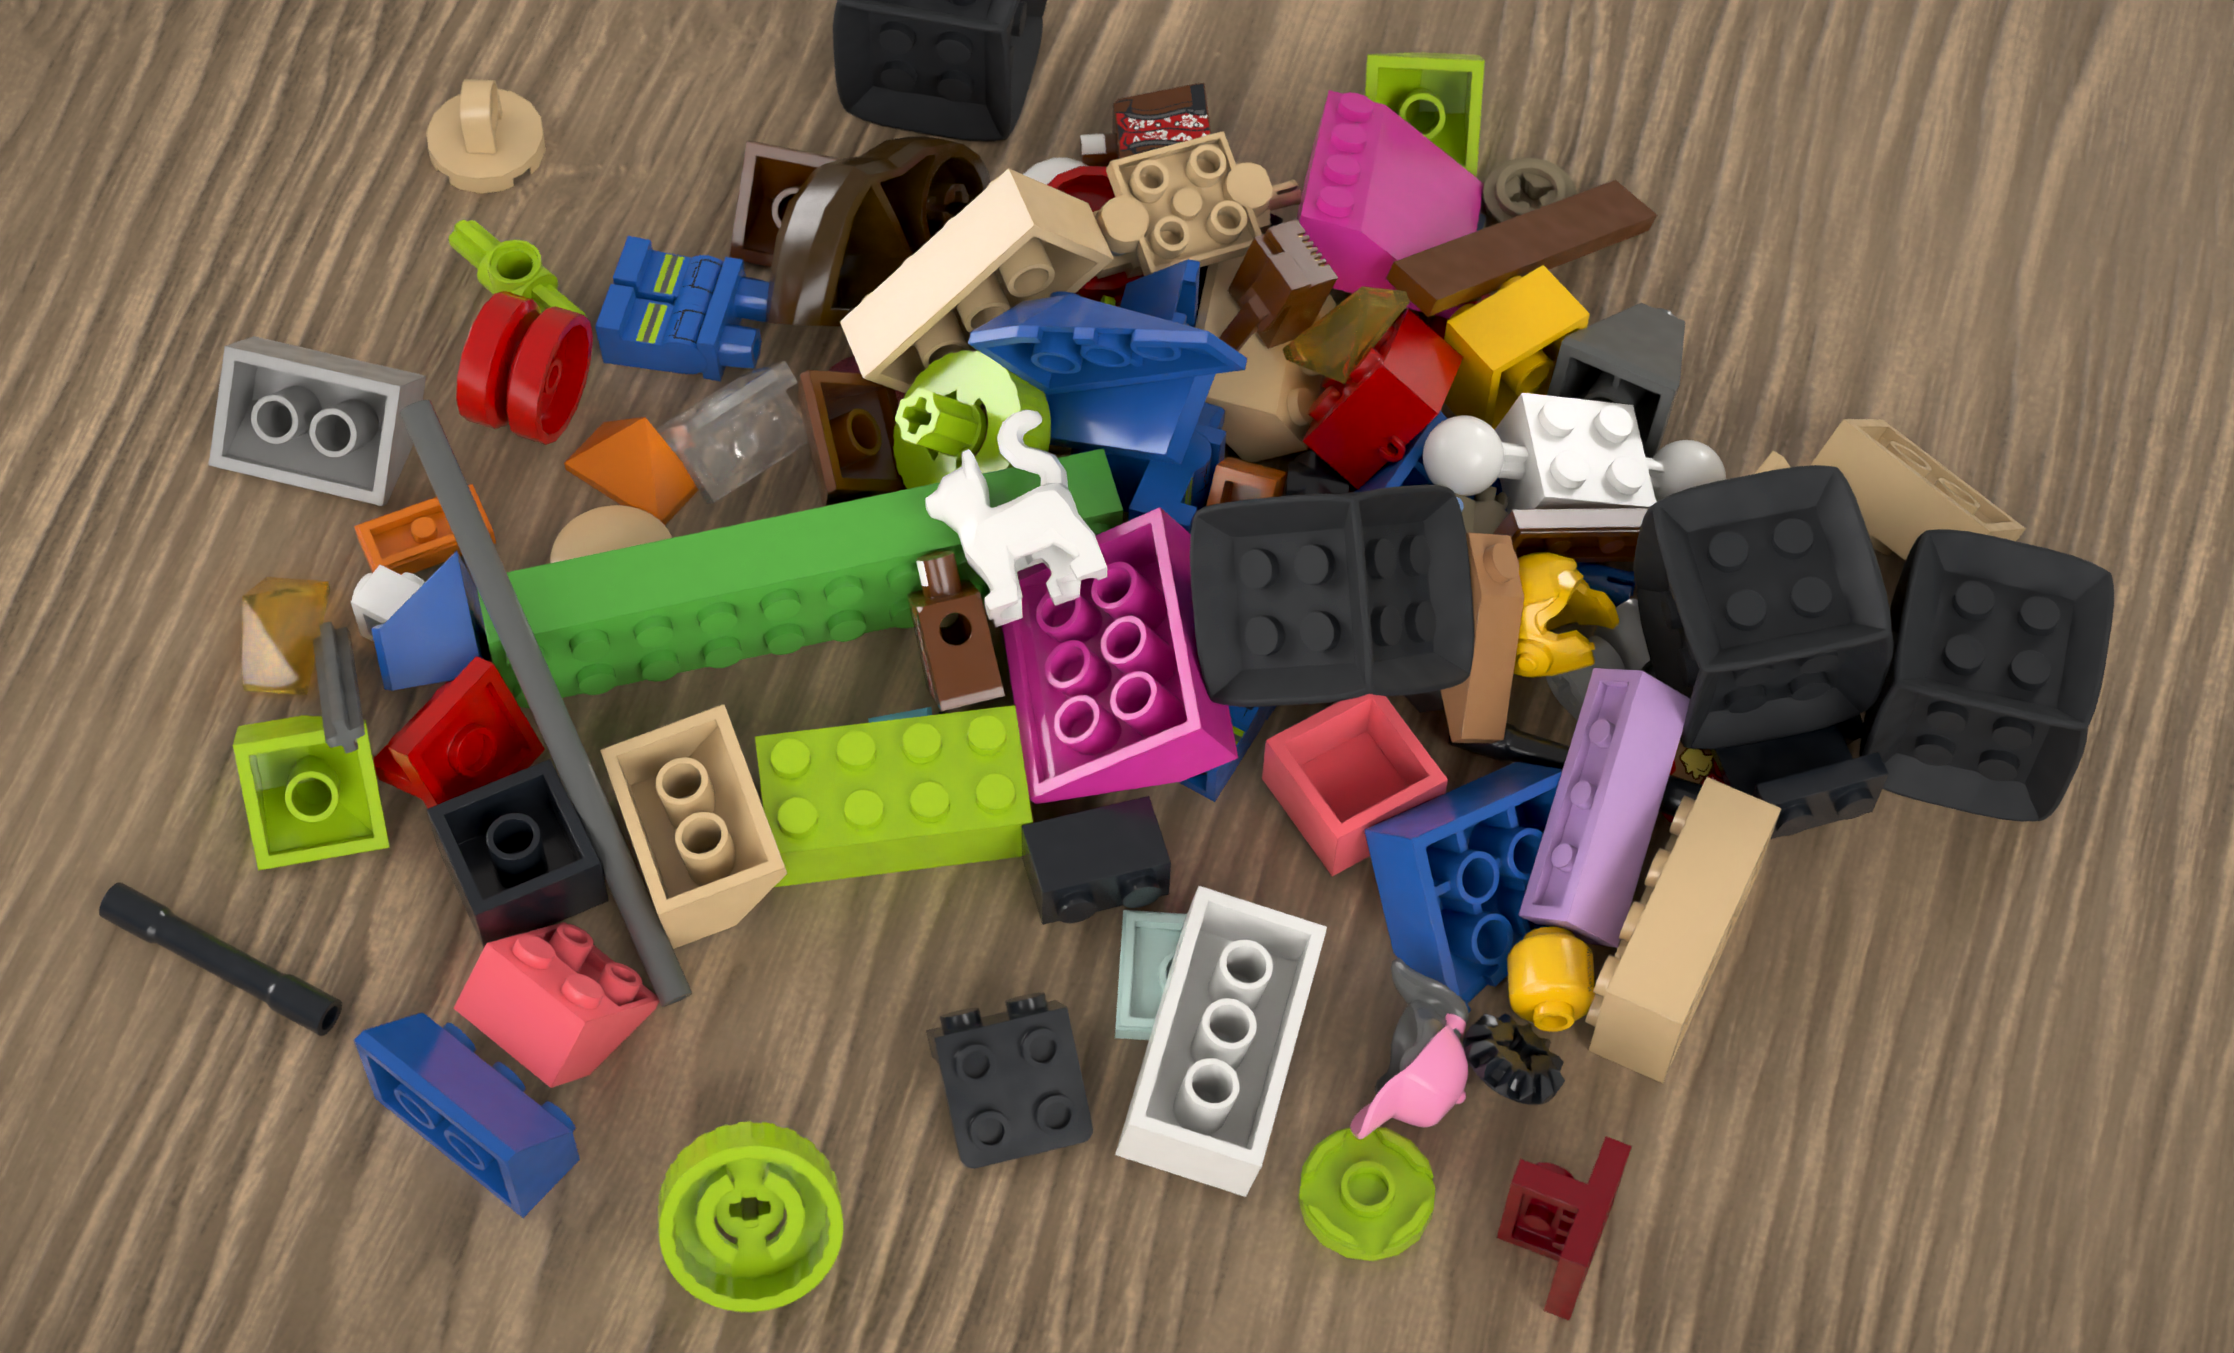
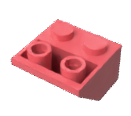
M562 922L486 943L453 1009L547 1086L553 1088L590 1075L656 1009L659 1000L656 994L642 984V979L636 971L624 964L614 962L593 945L592 937L581 928Z

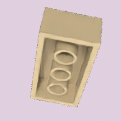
M1008 168L998 178L991 181L987 188L958 215L951 218L924 246L908 257L902 266L879 287L866 295L861 303L843 318L840 323L863 378L906 393L908 388L914 383L915 378L935 360L941 359L946 354L957 353L961 350L978 351L968 344L970 332L1022 301L1048 298L1051 293L1057 291L1075 294L1108 265L1114 257L1087 202Z
M1706 777L1696 800L1687 796L1683 797L1669 830L1672 834L1665 850L1659 848L1644 883L1647 887L1640 903L1634 901L1620 932L1619 938L1622 940L1615 956H1608L1593 992L1596 995L1585 1019L1586 1023L1595 1026L1588 1051L1658 1082H1664L1760 872L1781 811L1780 807Z

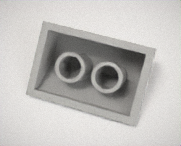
M256 336L226 345L222 362L209 466L384 506L390 499L413 446V441L400 412L408 405L423 400L426 376Z

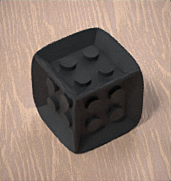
M837 0L833 17V52L837 92L843 108L846 112L862 120L899 130L966 141L989 142L1007 139L1020 117L1035 69L1041 44L1043 15L1047 0Z
M1823 465L1796 466L1716 481L1669 495L1654 503L1646 511L1639 530L1634 558V578L1637 586L1638 609L1656 679L1690 698L1680 742L1685 748H1726L1801 734L1844 722L1868 710L1874 704L1883 687L1893 655L1890 608L1881 571L1861 510L1847 479L1838 467Z
M1414 485L1345 494H1306L1248 499L1213 504L1203 507L1195 513L1190 538V572L1195 635L1203 682L1212 702L1228 706L1261 707L1336 702L1367 694L1380 696L1412 695L1452 688L1462 684L1470 676L1474 655V615L1469 554L1462 511L1454 491L1450 488L1439 485Z
M1950 529L1927 530L1916 539L1908 554L1890 606L1893 655L1881 692L1874 704L1865 711L1863 722L1865 734L1860 740L1859 757L1879 752L1889 775L1883 789L1922 802L2002 820L2042 821L2051 816L2065 796L2080 764L2087 742L2088 727L2099 700L2114 610L2112 574L2092 562L2070 554L1996 536Z

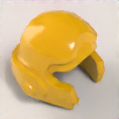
M1534 552L1518 558L1524 602L1513 673L1522 677H1546L1594 665L1595 657L1592 650H1595V644L1593 642H1589L1577 630L1557 634L1550 630L1574 622H1578L1579 625H1599L1614 629L1619 625V617L1614 603L1605 592L1590 589L1588 583L1583 579L1584 576L1576 569L1577 564L1574 559L1550 552Z

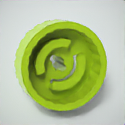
M961 350L957 353L952 352L929 364L915 378L912 386L908 388L904 399L900 401L895 417L893 451L898 473L901 475L906 488L910 489L941 482L944 476L962 467L961 454L966 450H970L975 454L980 449L975 459L982 474L1014 467L1000 453L997 436L1003 421L1013 413L1025 409L1038 411L1042 416V423L1024 434V444L1028 447L1048 452L1051 437V417L1044 392L979 351ZM982 402H983L984 406L986 407L987 417H988V429H987L986 439H985L986 428H987L986 419H985V414L983 413L982 409L980 408V405L982 404Z
M749 1121L739 1122L734 1125H724L715 1128L714 1131L702 1134L688 1147H685L677 1155L674 1163L670 1164L659 1192V1243L665 1263L671 1274L685 1290L714 1307L736 1312H761L792 1303L806 1295L824 1279L840 1251L844 1226L841 1197L835 1172L832 1171L828 1159L823 1153H820L815 1144L786 1127L782 1128L766 1122L752 1123ZM786 1209L784 1226L778 1235L769 1241L767 1235L777 1229L783 1220L784 1210ZM715 1215L721 1228L727 1234L736 1238L735 1243L725 1239L718 1231L714 1220Z

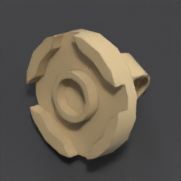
M464 79L461 94L447 100L433 114L426 131L431 164L435 170L438 171L439 169L440 172L449 176L450 184L456 188L481 194L505 191L513 187V178L522 175L529 168L532 174L540 166L546 150L541 116L531 102L512 91L498 89L494 80Z

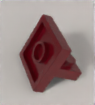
M1605 1136L1588 1184L1574 1179L1569 1171L1556 1164L1548 1162L1534 1164L1520 1159L1511 1181L1497 1238L1558 1261L1544 1307L1545 1312L1570 1321L1614 1204L1632 1149L1631 1145Z

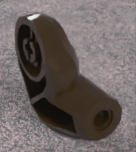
M915 136L885 140L861 156L839 159L825 163L815 169L788 203L776 237L765 322L783 325L842 327L840 321L857 307L866 295L879 287L902 266L908 257L915 254L951 218L958 215L987 188L990 183L989 172L980 155L961 143L927 136Z

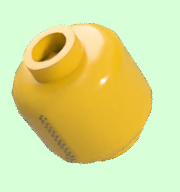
M1559 927L1534 929L1527 933L1523 940L1516 943L1508 954L1507 968L1510 1006L1521 1019L1534 1023L1535 1027L1540 1030L1556 1032L1570 1028L1574 1021L1587 1015L1596 995L1593 992L1595 987L1593 953L1591 948L1581 939L1576 938L1571 931Z

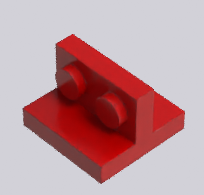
M476 656L454 680L447 681L438 688L427 703L400 731L393 735L387 745L373 759L376 774L380 781L422 799L427 808H431L529 768L545 748L494 663Z

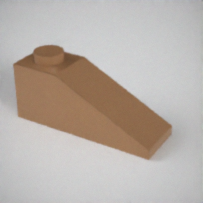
M1468 532L1466 537L1474 615L1473 662L1468 679L1462 684L1441 690L1452 743H1496L1504 740L1524 594L1519 576V561L1513 549L1511 536Z

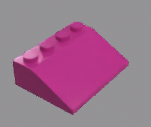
M1329 90L1312 147L1301 196V204L1299 205L1296 219L1306 231L1304 236L1309 235V241L1314 242L1313 247L1318 248L1317 253L1321 252V259L1325 258V265L1329 264L1337 275L1338 279L1333 286L1334 289L1422 312L1386 279L1391 266L1397 260L1476 232L1484 183L1388 106L1372 102L1371 99L1362 94H1342ZM1465 303L1434 315L1450 319Z
M1161 507L1095 536L1107 565V577L1099 581L1095 578L1081 580L1079 598L1055 606L1046 585L1051 572L1044 563L1036 564L1017 572L1023 596V618L1004 624L1002 628L1016 707L1029 799L1035 804L1182 782L1238 759L1229 706L1217 704L1210 700L1200 669L1191 588V534Z

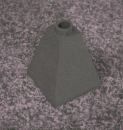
M1639 303L1589 325L1587 328L1567 335L1560 346L1547 396L1633 405L1645 457L1653 458L1660 449L1680 385L1685 321L1675 317L1666 309L1653 308Z

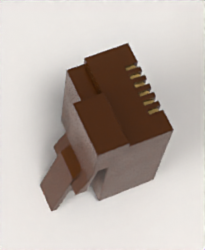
M1297 219L1270 227L1265 234L1254 237L1228 288V292L1241 310L1220 335L1219 339L1236 351H1239L1255 332H1257L1268 349L1306 336L1338 279L1330 265H1325V258L1321 259V252L1317 253L1318 248L1313 247L1314 242L1309 241V235L1304 236L1306 231Z

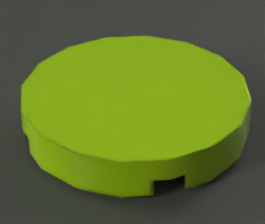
M1349 1127L1336 1130L1315 1145L1302 1166L1298 1202L1305 1225L1322 1245L1346 1258L1376 1261L1401 1254L1421 1238L1432 1219L1434 1211V1176L1429 1160L1408 1138L1389 1128L1378 1127L1368 1136L1358 1139L1353 1135Z

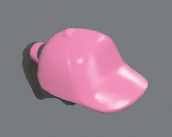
M1400 958L1392 961V979L1397 991L1408 1005L1401 1015L1393 1035L1389 1069L1376 1082L1375 1093L1377 1095L1373 1102L1362 1108L1351 1122L1350 1129L1358 1139L1368 1136L1390 1118L1417 1127L1433 1126L1455 1104L1463 1103L1466 1098L1464 1089L1468 1078V1062L1460 1038L1463 1037L1469 1020L1468 1008L1461 997L1450 988L1433 978L1413 970Z

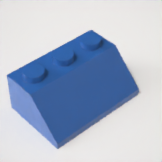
M422 1012L363 1030L354 1039L375 1099L522 1218L580 1160L573 1135L576 1127L572 1120L552 1102L546 1101L540 1106L524 1093L526 1090L525 1085L506 1065L497 1061L490 1066L475 1054L476 1047L473 1042L454 1024L447 1022L441 1027Z

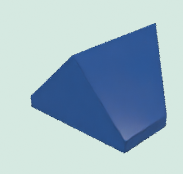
M457 551L385 623L371 628L384 690L393 691L451 681L476 656L489 661L491 656L477 587Z

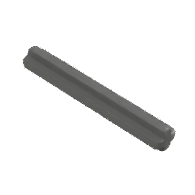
M330 621L319 626L321 636L313 639L326 743L330 748L342 745L345 753H350L358 749L357 739L365 735L352 639L347 627L335 629Z

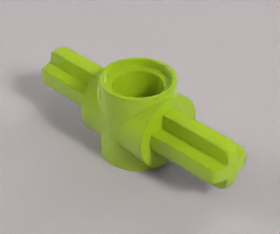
M460 220L455 224L454 231L448 237L450 246L478 269L477 279L479 283L492 294L507 291L533 299L540 306L541 313L547 308L556 306L583 314L587 318L580 308L557 290L558 280L556 276L542 265L540 252L534 245L523 240L500 242L474 220Z

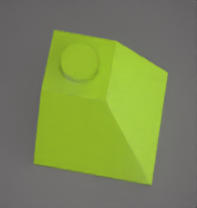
M1425 52L1367 54L1364 96L1371 99L1372 102L1388 106L1477 178L1485 60L1480 55Z
M301 715L238 726L233 749L258 871L390 848L366 720L363 719L365 735L357 739L358 749L350 753H345L342 745L332 748L327 745L322 716Z

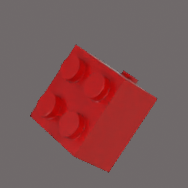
M1410 309L1392 325L1386 319L1381 321L1361 344L1364 352L1353 363L1347 358H1343L1325 377L1321 386L1326 390L1315 400L1307 412L1313 420L1303 442L1357 490L1388 461L1398 462L1405 454V445L1440 413L1464 358ZM1390 443H1392L1398 449V453H1396V449L1393 448Z

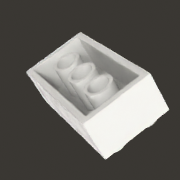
M1198 886L1182 927L1115 1155L1246 1197L1262 1167L1327 930L1326 926Z

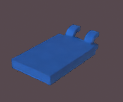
M1215 374L1052 395L1045 394L1051 417L1050 445L1087 451L1104 448L1106 454L1181 465Z

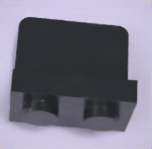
M1837 724L1752 744L1710 749L1727 786L1781 808L1771 839L1794 835L1803 830L1840 820L1853 819L1873 812L1889 775L1879 752L1853 759Z
M1044 992L1022 995L1006 1000V1012L981 1017L979 1008H968L950 1012L940 1016L942 1027L926 1030L931 1056L939 1063L959 1158L968 1168H980L1084 1143L1093 1134L1091 1115L1067 1007L1057 1000L1047 1002Z

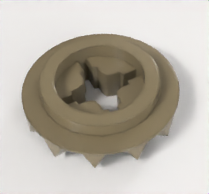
M1523 157L1506 161L1493 169L1485 181L1482 196L1485 201V215L1495 217L1498 223L1535 210L1527 202H1519L1521 189L1532 200L1540 199L1538 208L1576 195L1577 191L1570 176L1559 166L1543 159Z

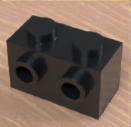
M1149 796L1022 825V860L1042 925L1057 921L1077 923L1090 918L1098 911L1123 905L1129 908H1139L1153 903L1161 896L1169 895L1171 861Z

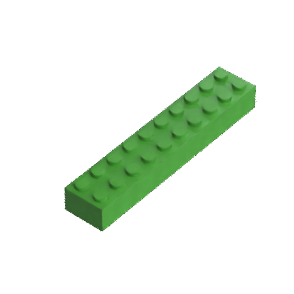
M1104 448L1058 458L1067 472L1068 489L1071 492L1078 514L1094 532L1095 536L1123 524V508ZM1015 467L983 473L989 489L991 508L1010 502L1041 486L1039 474ZM940 482L507 572L562 698L583 693L598 695L608 692L615 686L644 680L664 681L672 678L677 673L705 667L725 668L737 663L739 660L770 653L776 655L790 654L803 646L831 640L839 642L851 641L859 638L864 633L892 627L912 628L914 626L907 594L922 590L916 559L934 552L954 551L960 580H970L980 592L983 606L985 597L991 592L989 586L968 564L958 533L943 521L931 518L926 510L925 498L937 490ZM477 589L492 661L519 707L530 708Z

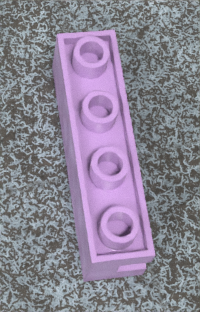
M1593 669L1519 916L1534 924L1555 926L1569 930L1576 938L1581 939L1586 944L1618 948L1620 942L1619 935L1628 915L1684 728L1690 698L1642 670Z

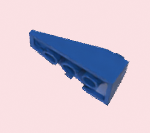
M1065 291L1053 292L1048 298L1020 302L970 332L968 341L969 345L1029 384L1040 389L1046 395L1245 370L1247 363L1245 356L1209 331L1083 298L1077 294Z

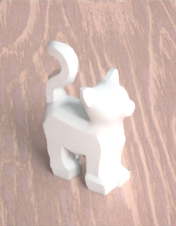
M1027 409L1013 413L1002 422L997 440L1000 453L1015 468L1039 474L1041 486L1010 502L991 508L986 479L980 471L974 454L970 450H966L961 454L962 467L944 476L937 490L925 498V506L929 516L943 521L958 533L968 564L989 586L991 592L985 597L984 606L989 620L992 619L995 628L1023 618V596L1018 581V571L1044 563L1051 572L1046 585L1055 606L1079 598L1081 580L1095 578L1099 581L1107 577V565L1095 534L1078 514L1075 502L1068 489L1066 470L1056 455L1041 449L1028 447L1024 444V434L1042 423V416L1038 411Z

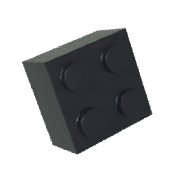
M551 759L426 809L437 848L483 948L488 942L548 927L609 901L601 863Z

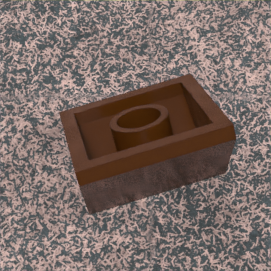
M750 140L747 141L729 257L742 259L743 262L772 267L776 237L788 203L815 169L825 163L841 158Z
M807 370L801 373L798 400L823 507L906 490L903 479L898 473L893 451L895 417L899 408L895 389L864 379L862 374L820 370Z

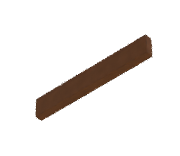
M1617 180L1397 260L1393 262L1386 279L1425 315L1431 316L1496 291L1514 276L1524 277L1542 265L1550 270L1650 230L1657 214Z

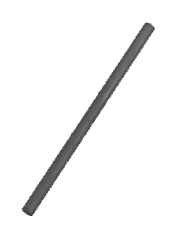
M430 400L412 403L400 412L573 807L598 856L603 875L662 1007L679 1002L692 994L691 988Z

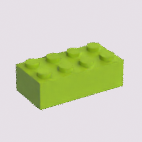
M1015 705L755 736L763 809L787 874L774 887L1022 857V825L1031 824L1033 820Z

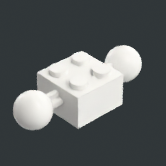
M1521 393L1495 430L1479 418L1455 416L1439 423L1428 435L1423 448V464L1429 479L1434 485L1450 488L1456 494L1472 496L1481 493L1489 488L1497 478H1500L1502 491L1505 492L1509 499L1506 508L1508 514L1511 510L1650 508L1657 501L1674 493L1726 480L1725 468L1720 457L1709 446L1698 441H1675L1661 448L1653 458L1645 457L1633 405Z

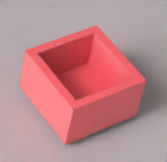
M1367 694L1339 701L1270 737L1265 743L1262 780L1332 877L1370 857L1364 829L1446 793L1447 777L1386 696Z

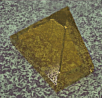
M1360 287L1282 349L1286 360L1344 384L1349 379V374L1371 347L1374 348L1410 303L1407 292Z
M265 577L243 595L242 686L245 691L307 695L315 661L313 639L320 636L319 626L323 624L331 589L329 581Z

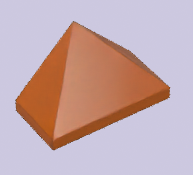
M646 417L603 422L564 462L565 470L618 504L644 510L658 518L664 525L700 489L697 479Z

